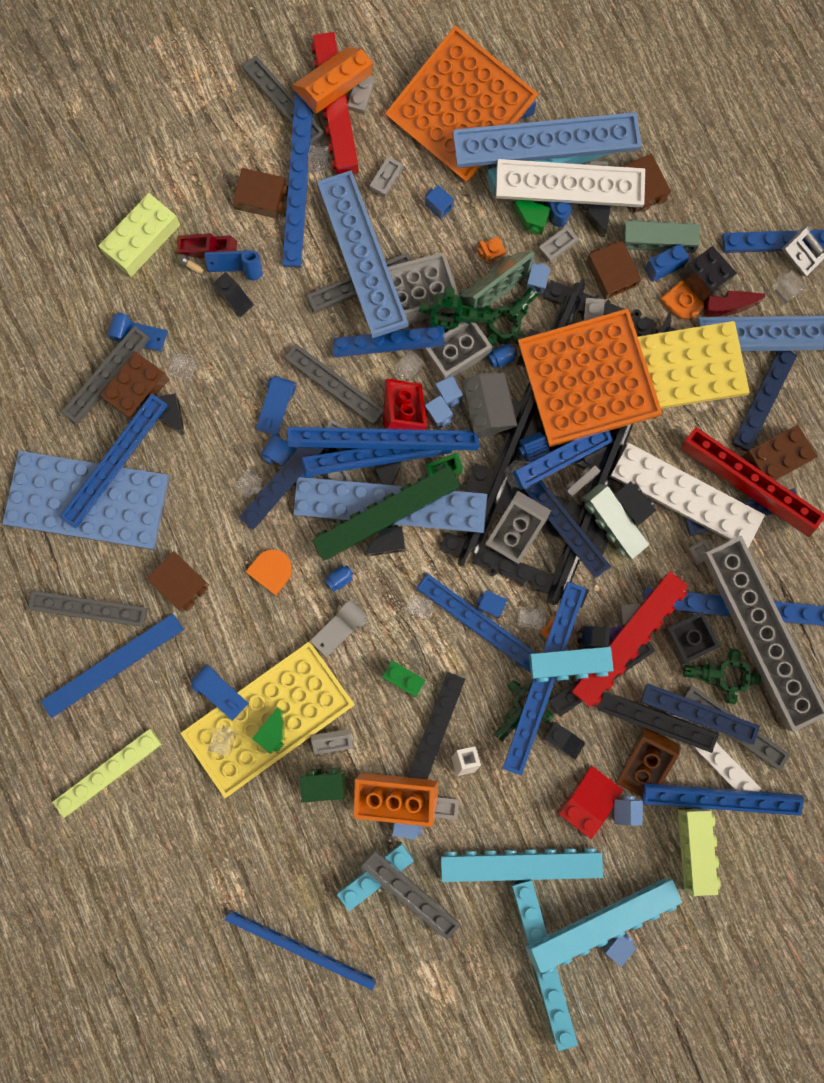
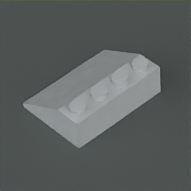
M445 252L388 267L408 324L429 319L431 314L427 315L419 312L420 302L432 304L434 295L439 292L443 293L446 287L454 288L455 295L459 296ZM444 306L436 310L440 315L442 313L455 312L452 307L446 309Z

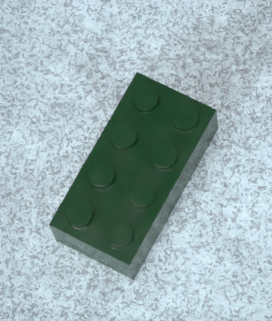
M334 767L325 770V772H321V769L306 771L305 775L300 777L301 803L344 799L347 795L346 770L341 771V767Z

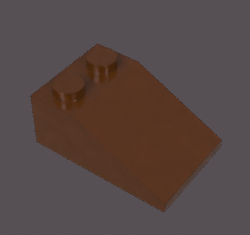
M643 727L616 784L641 797L643 795L644 783L663 784L680 755V744Z

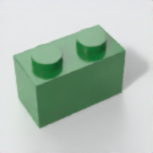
M394 661L390 662L382 676L384 680L415 698L426 681Z

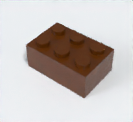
M135 351L100 396L105 402L132 420L151 393L157 396L169 381V378L165 372Z
M798 424L743 455L747 462L775 481L818 457Z

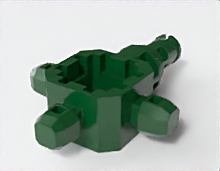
M446 287L443 293L435 294L432 304L420 302L419 307L420 313L431 314L430 323L434 327L444 326L445 333L448 332V329L453 330L458 327L460 322L470 324V322L482 321L492 324L494 312L478 311L472 305H462V299L455 295V290L452 287ZM441 306H444L446 309L452 307L455 313L451 314V316H448L446 313L440 315L436 310L441 308Z
M529 287L520 299L518 298L516 301H513L508 307L500 306L496 312L490 306L484 307L483 312H494L492 324L487 323L488 335L486 337L492 346L497 341L500 344H507L512 339L518 344L519 339L526 338L525 334L520 331L521 319L527 314L528 306L538 296L536 291L532 293L533 288ZM502 316L504 318L506 316L511 323H514V328L507 334H501V331L494 328L493 325Z
M730 649L727 656L729 661H721L718 665L707 664L701 667L683 666V670L688 671L683 672V677L699 678L701 681H705V683L715 684L718 690L727 691V694H725L726 704H736L738 698L736 692H745L749 685L761 683V676L756 673H750L751 668L747 663L738 662L740 659V651L738 649ZM726 666L740 668L742 675L739 687L725 685L723 678Z
M512 680L507 685L511 693L516 695L512 699L513 707L507 712V717L504 719L505 722L493 733L502 743L513 730H516L523 710L518 701L530 689L531 684H526L521 688V684ZM544 710L541 720L549 723L554 718L553 714L549 710Z

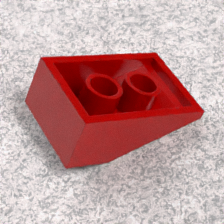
M386 378L383 428L426 430L428 426L422 384Z
M591 765L556 813L592 840L615 805V799L619 798L623 789Z

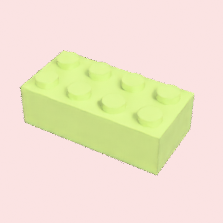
M148 193L100 243L99 248L109 260L128 276L132 277L180 226V223L173 212Z
M703 808L678 809L684 891L693 896L718 895L721 883L716 868L719 867V860L717 855H715L714 848L717 847L716 835H713L715 816L710 810Z

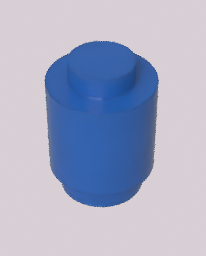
M507 343L492 350L488 354V359L493 368H500L515 361L517 353L513 345L509 346Z
M341 564L327 575L328 577L325 579V582L335 592L353 580L351 576L354 573L347 565L344 567Z

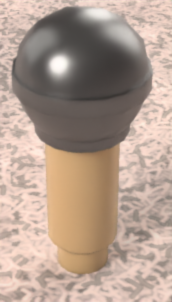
M181 254L177 257V264L179 266L188 267L196 273H203L204 269L190 261L186 254Z

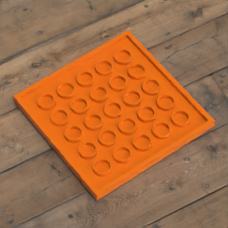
M455 25L390 106L385 115L468 183L481 166L457 168L453 130L516 124L539 94Z
M629 309L518 340L549 447L662 416V410Z

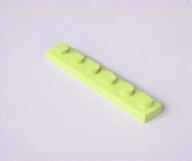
M152 729L147 730L52 803L62 817L66 818L163 744Z

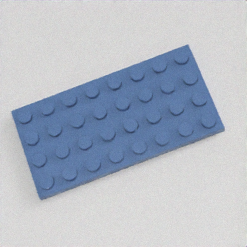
M19 451L3 525L155 550L169 475L122 467L76 529L59 516L99 463Z

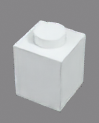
M476 747L457 750L451 757L456 776L474 773L481 766Z

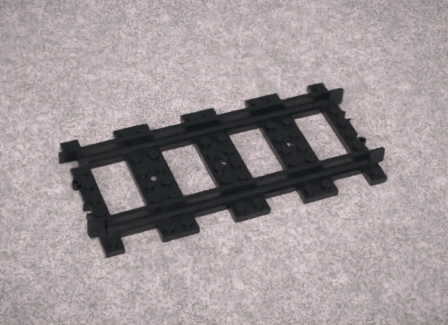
M581 278L580 283L576 282L573 288L553 280L550 281L543 299L560 305L550 331L572 325L577 312L585 314L586 298H599V295L593 297L584 293L585 283L583 278ZM608 299L604 305L603 315L621 311L624 308L611 304ZM636 309L631 314L637 336L639 337L677 330L670 327L672 321L670 312L659 329H655L657 323L647 317L640 319L642 314L640 310ZM530 329L527 337L540 334V332ZM520 353L517 365L525 367L522 354ZM529 381L521 402L511 398L517 426L496 433L506 437L493 470L475 463L464 489V492L488 494L484 533L468 531L465 539L447 532L440 551L459 558L458 565L462 568L469 552H473L475 556L472 564L481 568L489 566V576H496L499 570L501 576L518 582L521 587L524 586L525 582H530L533 586L532 592L538 590L548 594L547 602L551 605H557L562 598L567 582H572L580 559L567 543H565L553 575L522 562L518 564L503 554L483 547L495 514L498 513L503 516L517 491L528 496L524 489L520 490L516 479L511 477L520 455L518 450L521 447L519 440L537 434V432L542 433L546 438ZM633 424L610 430L609 433L613 442L571 463L583 469L588 467L592 469L596 466L600 470L599 474L589 483L585 495L598 484L609 487L611 480L618 482L610 476L627 446L626 442ZM565 444L549 447V451L551 452ZM554 495L603 555L609 541L606 537L607 532L604 528L602 529L595 521L597 519L595 515L585 508V501L583 500L581 505ZM546 520L540 531L564 540L551 523ZM589 589L585 591L580 608L584 605Z

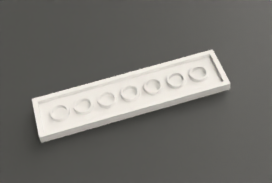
M498 159L496 198L628 207L644 206V168Z
M630 443L625 447L610 476L624 485L630 481L633 484H637L641 488L643 495L727 540L736 536H742L748 548L765 516L761 512Z

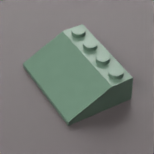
M533 251L517 252L513 256L508 255L501 265L492 267L488 271V275L484 278L479 277L469 289H463L459 293L462 305H472L478 311H482L485 306L492 305L529 276L535 256Z

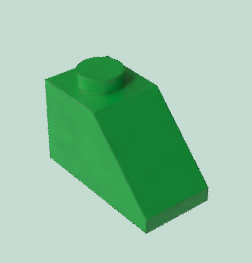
M515 199L513 209L524 230L533 235H542L551 208L528 200Z
M279 707L252 738L269 754H272L274 751L278 753L284 746L282 742L285 739L283 710Z

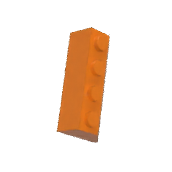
M348 46L298 80L292 87L316 114L371 76L373 62L362 49Z
M360 773L355 779L354 819L433 827L438 801L439 781Z

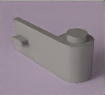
M349 600L339 610L337 615L310 640V643L327 658L357 627L361 629L368 622L366 620L367 615L352 600Z

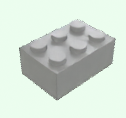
M462 322L455 329L446 332L444 346L424 348L425 356L442 380L452 375L453 377L457 376L487 357L492 351V345L476 322H470V324Z
M517 491L486 545L519 564L546 522L551 510Z

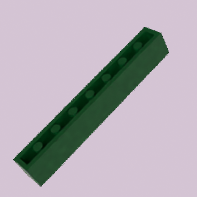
M444 464L436 468V473L431 476L425 474L418 478V483L414 485L409 483L401 487V492L398 494L390 493L383 497V502L379 504L374 502L368 505L365 512L360 513L358 511L350 515V520L345 523L343 520L332 525L334 529L328 532L325 529L317 533V538L312 541L322 560L325 561L461 488L462 486L452 467H446Z

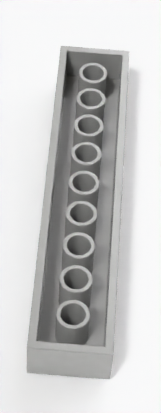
M736 536L702 552L701 555L785 728L794 732L824 718V703L743 537Z

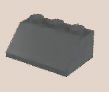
M504 372L478 374L463 380L475 434L485 438L517 426L508 382Z

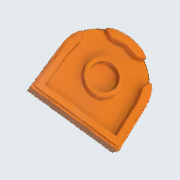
M683 280L678 282L659 300L675 317L684 320L696 317L704 308V302L697 297Z
M267 550L255 559L246 573L277 596L292 575V564L285 553L279 550Z

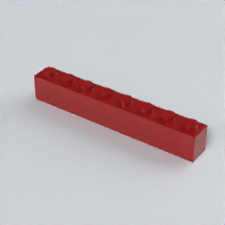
M334 32L313 35L314 43H311L312 55L316 54L317 58L313 59L315 69L338 54ZM346 94L322 109L324 120H328V125H325L327 137H331V142H328L330 153L334 154V159H331L333 170L337 171V175L352 170L353 174L359 173Z
M695 427L684 441L680 450L807 537H810L824 520V513L699 428Z
M671 571L666 573L609 643L614 671L608 672V676L596 677V673L588 674L589 678L580 679L570 693L586 707H591L592 705L595 707L601 701L602 697L600 695L603 691H609L614 685L612 680L616 675L621 676L626 670L625 664L629 660L633 661L639 654L638 648L641 645L645 646L649 642L651 632L653 630L657 631L662 626L663 622L661 620L665 615L669 616L674 611L675 607L673 605L676 601L680 602L687 595L685 590L689 586Z

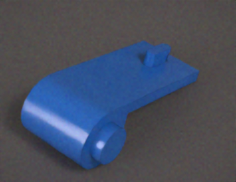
M543 201L546 207L551 208L549 213L551 223L556 227L565 226L571 214L570 204Z
M256 251L205 252L204 254L208 272L244 271L245 277L253 281L258 280L263 275L260 255Z
M118 312V314L113 315L106 335L109 339L121 342L135 325L150 338L143 348L162 352L168 333L167 330L134 323L124 313Z
M274 375L267 382L266 388H268V392L256 429L278 436L288 403L295 393L296 382Z
M272 434L260 454L263 456L261 459L270 465L278 463L283 467L298 449L287 447L285 440ZM304 472L300 476L305 478H314V476L306 477Z
M205 664L190 681L192 683L190 687L197 694L202 693L232 721L249 704L208 664Z

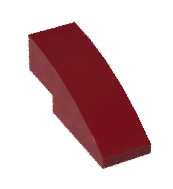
M211 233L178 235L176 253L179 255L186 254L190 257L205 258V252L237 251L238 241L231 235L213 236Z
M728 290L724 297L709 296L705 301L704 317L728 316L743 312L760 304L765 298V293Z

